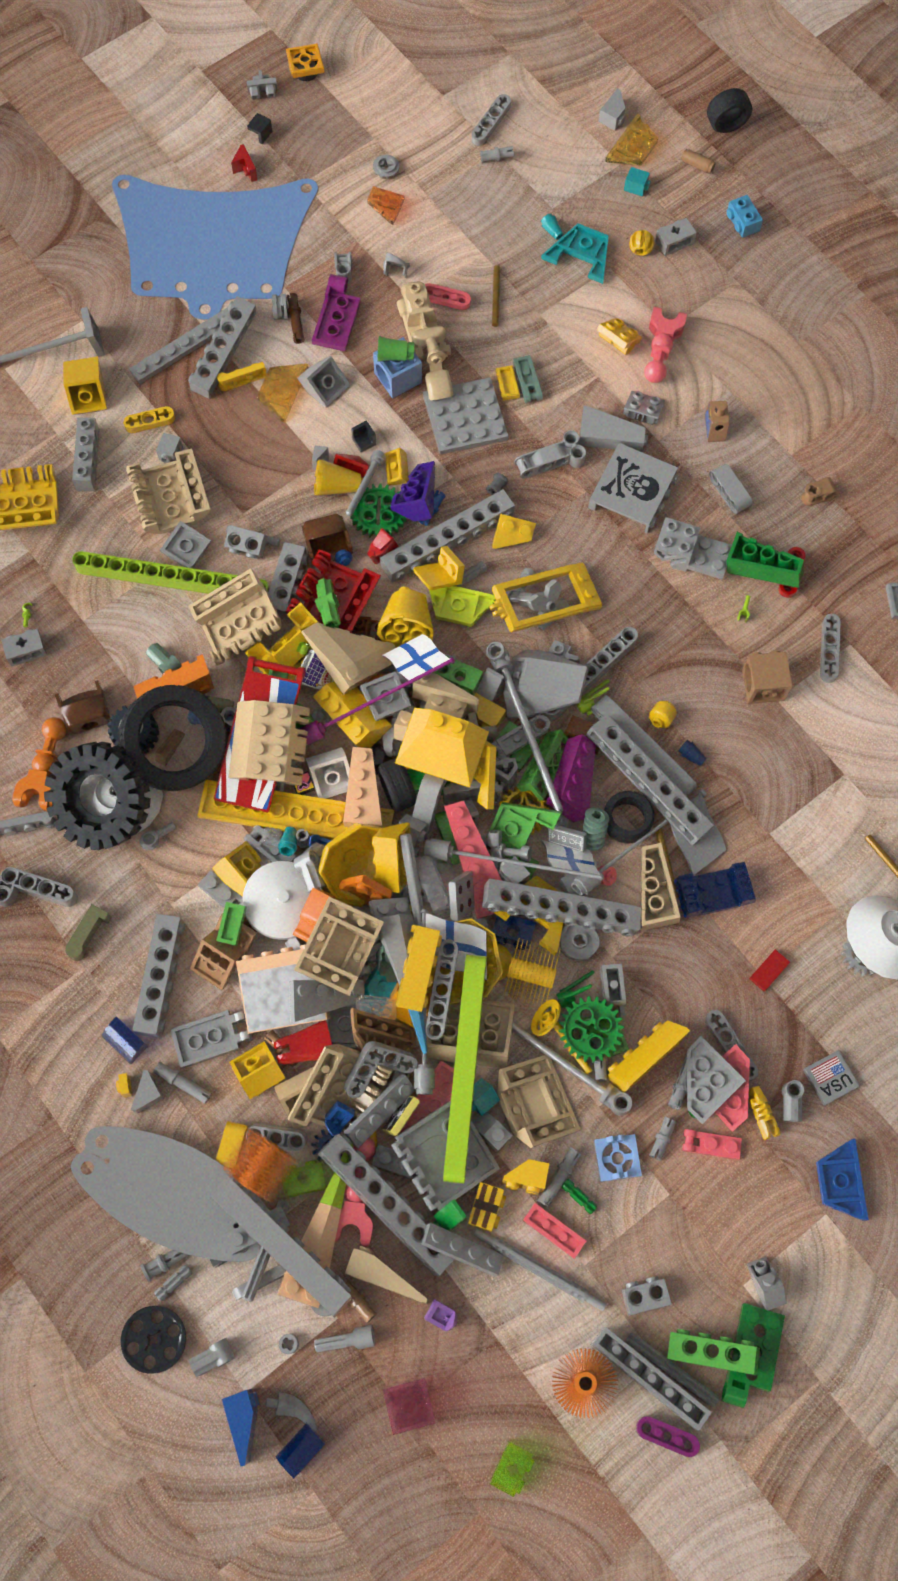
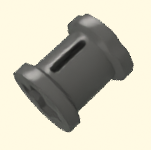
M494 474L492 483L486 487L490 495L501 491L504 485L508 484V479L503 474Z

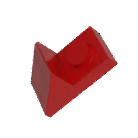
M242 144L231 162L233 174L244 171L245 176H249L251 182L257 181L256 168L245 145Z

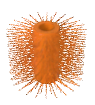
M253 1131V1138L250 1135L248 1140L247 1136H245L246 1139L243 1141L242 1146L240 1145L239 1155L237 1154L236 1156L235 1154L233 1156V1163L226 1172L228 1171L231 1176L233 1174L234 1179L238 1180L237 1182L246 1187L247 1190L256 1191L262 1196L264 1193L267 1199L270 1195L269 1191L272 1188L274 1190L278 1180L280 1183V1179L285 1177L286 1167L290 1171L288 1165L290 1162L292 1166L291 1155L289 1157V1154L272 1142V1140L264 1138L261 1134L259 1136L257 1132L255 1135Z
M580 1348L581 1360L578 1349H576L579 1363L574 1350L572 1352L576 1363L569 1352L575 1366L565 1354L573 1366L570 1371L574 1374V1377L571 1378L553 1372L570 1379L552 1376L553 1378L568 1380L552 1381L566 1383L552 1386H565L553 1389V1391L564 1389L554 1393V1395L563 1393L556 1397V1399L563 1397L558 1403L560 1404L564 1401L561 1404V1407L566 1404L564 1410L570 1405L567 1412L569 1413L573 1407L571 1414L573 1416L576 1409L575 1416L577 1417L580 1407L579 1417L581 1418L583 1409V1417L585 1418L586 1406L587 1417L590 1419L589 1407L593 1417L591 1404L595 1415L598 1416L593 1401L601 1414L595 1402L596 1400L602 1408L596 1397L599 1399L597 1396L599 1394L596 1391L603 1392L600 1389L606 1390L601 1387L616 1389L603 1385H618L602 1382L619 1380H604L617 1376L605 1377L617 1372H608L615 1367L605 1370L612 1364L608 1363L604 1366L609 1361L608 1359L601 1365L606 1358L605 1356L600 1360L602 1356L600 1354L596 1360L599 1352L596 1351L593 1358L595 1352L593 1350L590 1358L591 1349H588L586 1362V1348L584 1349V1359L583 1350ZM582 1377L590 1379V1386L587 1389L580 1388L579 1381Z

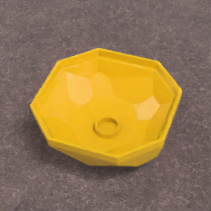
M355 823L324 847L319 863V873L331 895L335 896L336 900L358 907L366 904L364 900L350 892L340 890L339 884L343 879L359 875H365L374 880L376 865L373 864L375 849L372 846V839L381 827Z

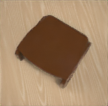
M339 514L308 520L301 526L311 564L318 550L330 553L332 561H335V555L340 550H347L353 554L348 530L343 517Z
M98 680L95 681L97 690L82 692L62 701L59 693L55 694L68 733L78 734L105 725L111 720L107 702Z

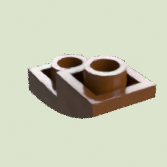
M360 616L352 634L365 635L375 638V640H381L377 635L380 621L372 620L371 617Z

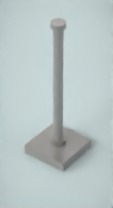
M88 307L81 308L85 327L84 331L0 356V364L84 338L89 340L98 357L105 354L99 328Z

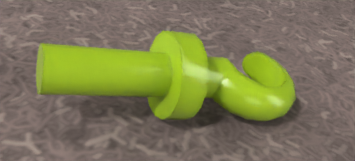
M30 602L22 606L24 611L22 613L24 618L23 627H28V621L32 617L30 610L25 609L26 606H33Z

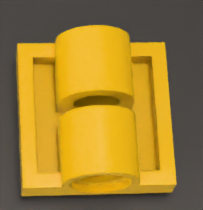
M618 318L601 323L597 329L601 338L611 345L613 344L615 348L625 355H628L642 339L635 329L629 328L623 320Z

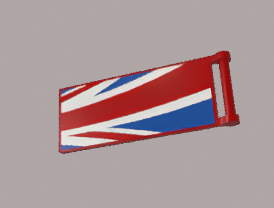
M249 656L238 702L256 700L297 705L306 668L300 666L299 668L259 660L255 656ZM256 666L297 675L296 681L254 672L253 670ZM235 713L213 799L269 813L277 781L229 778L236 720Z

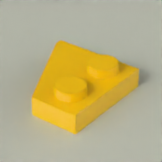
M500 514L491 548L497 549L531 541L536 523Z

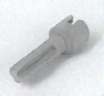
M372 1325L356 1327L353 1333L316 1339L314 1347L316 1352L355 1346L357 1349L375 1347V1334Z

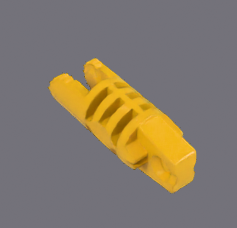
M760 1086L750 1088L748 1095L751 1109L753 1108V1114L758 1121L757 1124L763 1139H770L771 1135L774 1137L780 1136L775 1117L772 1116L773 1112Z

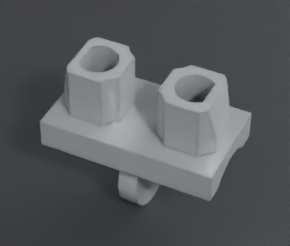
M258 70L259 75L253 76V80L247 81L248 93L250 92L252 100L260 98V91H266L268 98L276 96V77L269 78V74L262 75V70Z

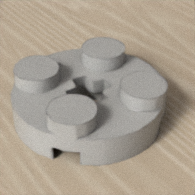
M579 925L565 926L561 933L560 949L572 960L587 961L596 953L600 939L596 929L589 930ZM579 936L583 937L582 941H584L585 944H580V946L576 945V941H574V938L578 939Z

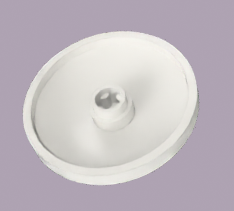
M276 861L260 867L251 875L244 888L243 906L247 907L245 916L248 922L256 931L272 939L288 940L296 937L293 933L297 928L300 914L310 894L308 893L303 876L296 870L294 862Z

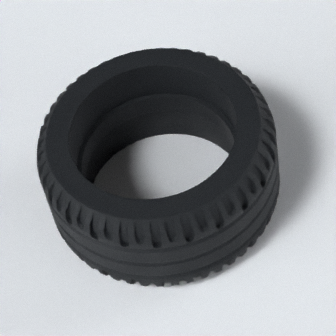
M731 88L722 91L711 100L707 107V117L716 132L729 133L739 129L749 120L753 107L747 93L743 89Z
M396 759L380 764L377 772L391 808L394 811H401L415 805L416 794L406 768L395 764Z
M622 791L613 795L605 805L604 811L609 816L607 833L614 840L627 844L635 843L650 832L655 814L652 804L644 795L635 791ZM620 805H633L642 812L644 824L635 830H625L615 823L612 817L613 810Z

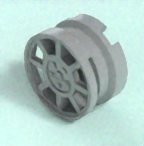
M273 294L272 308L274 320L280 317L288 319L286 294H281V296Z

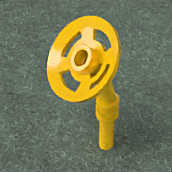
M554 999L548 1000L538 1008L531 1022V1031L534 1035L543 1036L554 1028L560 1037L565 1036L564 1033L558 1032V1030L564 1029L558 1022L561 1011L558 1001ZM552 1007L551 1011L545 1012L548 1008ZM575 1052L571 1056H574L576 1059L577 1053ZM584 1056L576 1059L585 1074L588 1075L592 1072L589 1064L584 1062Z

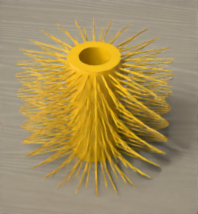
M515 951L507 974L508 981L509 978H512V982L513 979L525 981V983L536 984L537 987L538 985L541 988L543 986L545 990L547 987L549 988V995L557 972L556 965L554 969L539 963L529 962L527 959L526 961L523 958L521 960L519 956L515 958Z

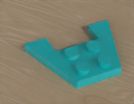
M577 223L545 251L541 259L557 265L563 253L593 264L588 273V278L603 284L609 235Z

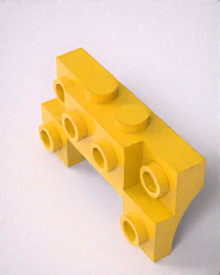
M300 602L287 614L295 624L289 632L270 649L267 650L260 641H257L245 654L248 657L255 656L259 660L294 667L302 657L306 656L296 651L300 642L308 643L301 632L318 621ZM258 667L263 674H269V669Z

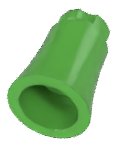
M379 336L377 362L414 359V342L407 343L405 340H395Z

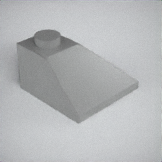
M332 356L312 365L297 378L306 392L324 407H327L350 386V383Z

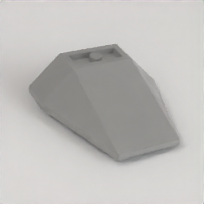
M524 650L512 658L513 668L509 673L527 718L580 703L589 669L587 666L542 650ZM505 684L504 698L507 717L519 718Z

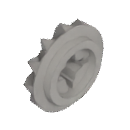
M391 155L377 157L373 162L375 175H379L380 178L384 176L387 179L389 176L394 177L395 173L399 171L398 160Z

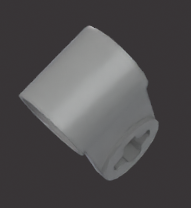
M334 252L336 275L348 277V284L352 282L351 252H348V254H337V252Z

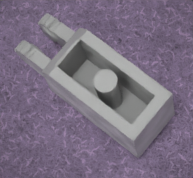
M622 964L602 965L600 968L603 1000L607 999L606 1006L614 1004L613 1009H619V1018H623L620 1022H625L624 1007L626 1005V994Z

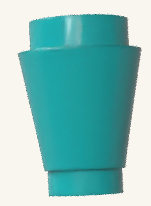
M551 213L545 215L541 220L542 227L555 240L560 239L564 233L556 216Z
M289 826L285 828L278 844L279 852L284 856H292L297 851L296 829Z

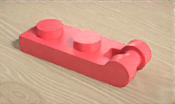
M688 1129L684 1130L686 1139L682 1151L736 1160L740 1159L742 1138ZM694 1138L699 1139L698 1146L693 1145Z

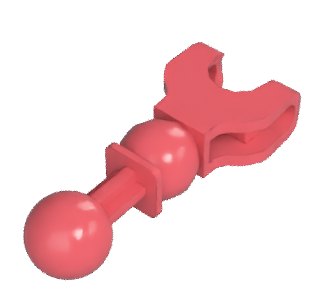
M654 307L649 325L651 333L655 336L651 342V357H653V361L649 362L644 370L645 377L649 382L659 383L665 379L667 368L663 362L668 359L669 353L673 348V340L681 337L687 317L686 313L679 312L677 318L666 319L662 315V308Z
M370 1137L359 1148L353 1145L355 1151L359 1150L365 1155L366 1162L374 1157L376 1146ZM356 1167L355 1176L359 1179L363 1177V1170L360 1167ZM346 1184L344 1192L346 1201H344L340 1213L335 1242L339 1241L343 1227L347 1224H353L360 1230L361 1244L369 1247L374 1223L366 1213V1204Z

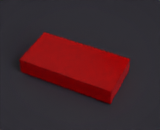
M775 949L749 979L765 992L789 965L790 961Z

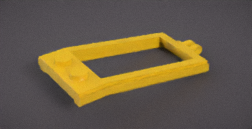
M582 562L496 584L492 587L496 601L494 602L495 604L489 606L491 611L496 610L492 612L493 617L500 616L501 619H504L509 631L513 633L584 612L599 610L602 608V602L586 566ZM569 575L581 604L518 621L506 594L507 591Z

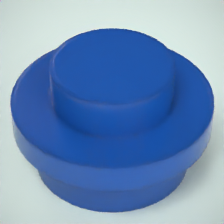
M340 550L335 555V562L343 566L349 565L353 559L352 554L347 550Z

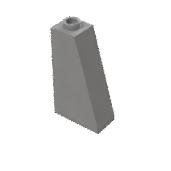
M589 406L583 407L579 445L616 450L618 444L621 443L642 452L643 446H647L648 435H645L646 428Z

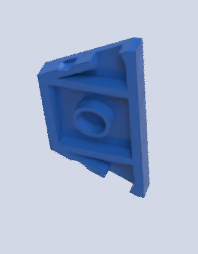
M851 1139L816 1162L822 1205L862 1221H867L869 1219L856 1139Z

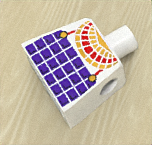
M309 649L301 667L306 668L302 685L320 690L325 684L334 680L314 650Z

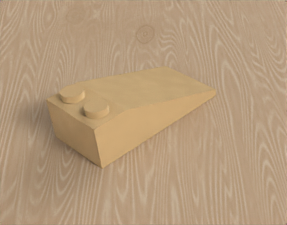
M362 1246L359 1247V1250L353 1249L345 1271L346 1275L427 1304L428 1299L372 1255V1250Z

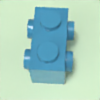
M745 195L729 201L727 217L732 220L735 230L739 232L741 237L759 232L763 219L749 196Z

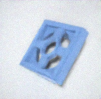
M635 1134L609 1136L594 1140L600 1182L642 1176ZM618 1142L627 1145L632 1153L624 1154L623 1151L619 1150ZM612 1143L613 1152L610 1156L602 1157L605 1148ZM619 1152L623 1155V1162L621 1164H615L612 1161L614 1153ZM633 1160L631 1168L627 1172H623L622 1165L625 1161ZM604 1163H611L615 1166L616 1173L610 1172L604 1166Z

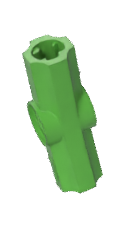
M320 579L316 585L318 598L315 599L316 606L321 613L324 626L334 629L339 628L341 624L337 609L339 601L334 593L333 583L330 579Z

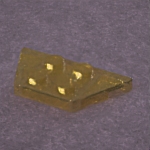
M637 113L607 154L605 162L642 165L658 143V137L651 131L648 124L642 122L640 114Z
M306 363L270 367L257 395L258 400L263 405H266L272 413L280 417V420L284 423L301 387V383L297 378L309 368Z

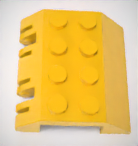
M45 464L44 469L42 465L37 466L38 480H34L31 466L26 467V471L24 467L8 469V474L6 469L1 470L3 484H0V530L57 524L59 519L58 487L53 464Z

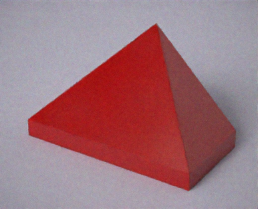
M336 453L333 464L361 474V478H364L370 466L360 456Z

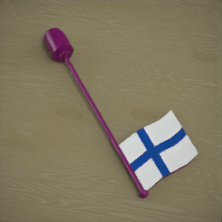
M422 634L383 655V657L393 663L400 675L408 680L407 682L326 724L315 720L301 727L300 730H305L308 733L307 736L298 737L306 738V744L310 745L325 737L326 727L450 663L454 664L455 659L453 657L448 658L441 653L432 640Z

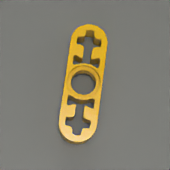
M165 406L128 415L124 418L123 424L127 432L137 433L170 425L175 421V414L172 408ZM147 417H153L154 421L151 423H146L145 419Z

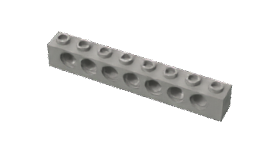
M504 489L380 557L381 567L391 582L402 580L408 573L413 571L414 567L434 562L440 555L441 547L448 546L452 551L458 545H464L469 539L480 536L483 531L496 527L500 514L513 516L515 505ZM431 544H436L437 546H436V547H431L430 545H431ZM415 553H421L422 555L416 556V555H414V554H415ZM404 561L406 564H399V562Z
M606 714L589 729L586 735L692 846L714 826L710 818L704 815L697 805L684 795L683 790L677 787L670 777L659 769L656 762L650 759L639 745L635 744L630 735L618 726L615 719ZM634 762H637L641 767L636 766ZM688 818H691L694 823H691Z
M490 878L484 885L482 908H488L492 912L504 911L509 915L520 914L530 919L542 918L547 922L554 923L558 921L565 923L567 926H584L585 929L589 930L596 928L601 929L605 933L617 932L627 937L635 935L640 930L641 907ZM501 895L507 897L508 901H504ZM520 899L525 900L527 905H524ZM540 903L545 904L546 909L542 908L540 906ZM559 906L563 907L565 909V912H562L559 909ZM578 910H581L584 916L580 915ZM597 913H599L603 917V919H600L597 916ZM616 917L620 918L622 923L618 922Z
M335 1135L319 1151L318 1155L434 1276H440L454 1259L437 1251L434 1255H431L428 1247L421 1245L427 1227L423 1222L425 1218L418 1211L414 1212L409 1207L410 1203L405 1197L398 1196L393 1184L388 1180L384 1181L380 1177V1171L365 1161L366 1157L361 1151H355L350 1146L352 1143L345 1135ZM341 1152L348 1154L349 1160L347 1163H343L340 1160ZM356 1167H360L363 1170V1177L361 1179L355 1176ZM372 1182L378 1186L376 1194H373L369 1189ZM387 1197L392 1200L391 1209H387L384 1205V1200ZM401 1213L407 1216V1222L404 1225L399 1221ZM416 1228H419L422 1233L419 1240L414 1237V1230Z

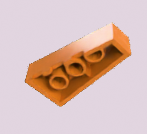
M203 654L197 656V660L192 663L189 661L182 663V667L177 670L169 669L165 671L160 678L154 676L133 686L137 698L153 688L164 685L187 686L190 689L193 688L201 692V694L210 692L211 689H214V685Z

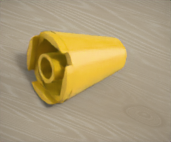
M319 459L315 471L314 495L322 496L357 492L363 478L357 472Z

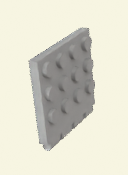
M451 1100L395 1137L397 1141L391 1145L398 1158L406 1155V1158L401 1163L409 1176L417 1174L412 1181L420 1194L427 1191L428 1194L423 1197V1200L430 1211L435 1208L441 1210L453 1199L456 1200L500 1169L471 1121L465 1183L443 1182Z

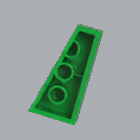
M737 531L726 560L727 573L799 588L804 574L803 559L784 551L774 550L773 546L760 544L756 539L752 537L750 539L746 538Z

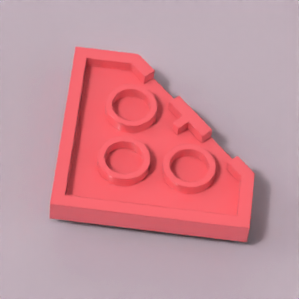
M737 1044L722 1057L746 1081L715 1111L732 1132L748 1118L750 1059Z

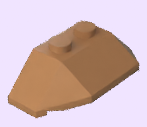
M355 1008L351 1009L353 1038L360 1051H362L365 1044L371 1041L407 1052L416 1046L415 1033L412 1027ZM391 1053V1054L387 1055V1057H386L385 1060H386V1061H391V1060H393L394 1057H395V1054H394V1053Z

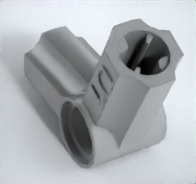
M317 842L312 844L300 856L294 858V866L302 874L308 893L311 892L312 888L322 889L325 886L318 867L324 845Z

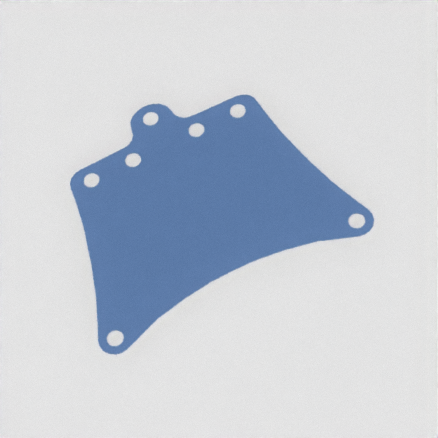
M130 175L117 176L112 182V188L122 214L130 256L131 290L139 296L183 298L188 303L190 314L195 318L203 320L219 313L223 303L229 299H235L236 296L244 297V299H272L273 294L279 296L283 289L287 264L297 233L318 191L317 183L312 179H301L277 187L258 190L203 192L156 185ZM121 180L129 181V187L121 189L118 183ZM303 184H310L312 190L304 193L301 191V186ZM150 281L153 283V288L148 291L143 290L141 287L142 283ZM178 282H184L187 288L185 291L179 292L175 289V285ZM228 284H237L238 290L234 293L228 292ZM263 284H270L272 286L271 292L263 293L260 289ZM207 304L211 307V310L207 314H202L199 311V307Z

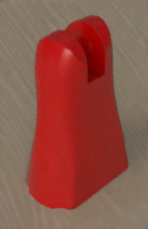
M327 1021L318 1022L275 1041V1050L290 1048V1052L276 1057L278 1063L293 1064L318 1061L324 1047L332 1045Z

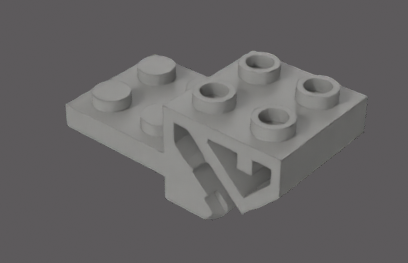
M665 517L654 554L662 561L671 560L670 565L674 569L684 572L689 569L723 579L727 567L726 560L732 545L698 535L700 527Z
M503 757L496 761L494 804L501 801L502 790L507 793L516 782L518 767L515 758ZM473 779L470 788L457 783L446 785L443 788L444 806L463 799L476 801L481 783Z

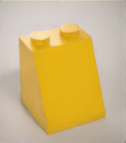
M98 356L63 362V385L72 415L107 409L103 375Z

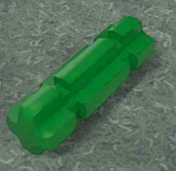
M567 1179L561 1186L562 1189L569 1192L570 1196L581 1207L584 1206V1210L588 1214H592L597 1209V1205L590 1201L589 1197L580 1188L575 1187V1184L570 1179Z

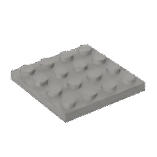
M491 377L452 385L454 395L448 398L430 400L428 391H423V398L440 455L508 440V433Z

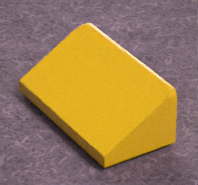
M399 447L385 453L387 484L389 486L402 485L409 481L407 454Z

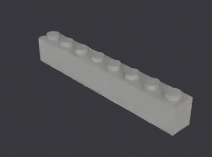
M227 1176L210 1194L211 1198L335 1318L352 1299V1296L349 1294L352 1290L343 1281L339 1284L334 1279L335 1273L327 1266L323 1269L318 1264L320 1259L312 1251L308 1254L303 1249L304 1243L296 1236L292 1239L287 1234L289 1229L281 1221L277 1224L272 1219L274 1214L266 1207L261 1209L257 1205L259 1200L251 1192L246 1194L242 1190L244 1186L237 1182L238 1180H231Z

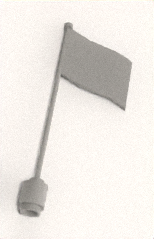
M703 789L690 801H693L698 809L710 818L714 826L709 832L692 846L670 823L675 840L688 861L692 877L726 851L723 838L705 804L704 797L707 794ZM688 818L691 823H694L691 818ZM665 819L663 822H661L658 826H656L654 829H652L650 832L644 835L641 839H639L637 842H635L633 845H631L629 848L623 851L620 855H618L616 858H614L612 861H610L608 864L602 867L598 871L599 874L604 872L614 863H616L619 859H621L623 856H625L627 853L633 850L636 846H638L640 843H642L644 840L650 837L653 833H655L669 821ZM578 876L574 879L571 887L577 895L582 896L587 895L599 886L601 881L597 878Z

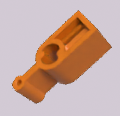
M312 888L293 935L307 942L328 897L335 899V896L320 888Z

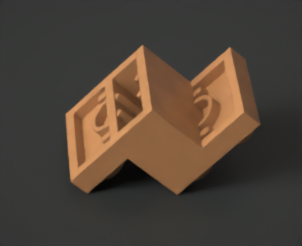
M223 913L215 929L202 939L190 967V970L220 990L227 986L232 972L237 969L236 961H240L242 956L248 955L257 935V932L243 924L237 946L216 941Z

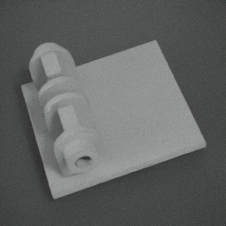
M631 391L623 414L628 418L635 419L636 413H638L636 420L642 414L641 422H643L646 416L645 423L657 424L665 400L657 396L645 395L640 391Z

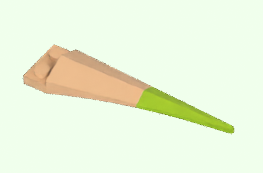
M346 1152L343 1153L340 1159L343 1163H347L349 1160ZM335 1172L301 1239L305 1245L303 1249L308 1254L312 1251L320 1259L318 1264L323 1269L326 1266L330 1269L346 1183ZM285 1271L277 1295L319 1308L320 1303Z

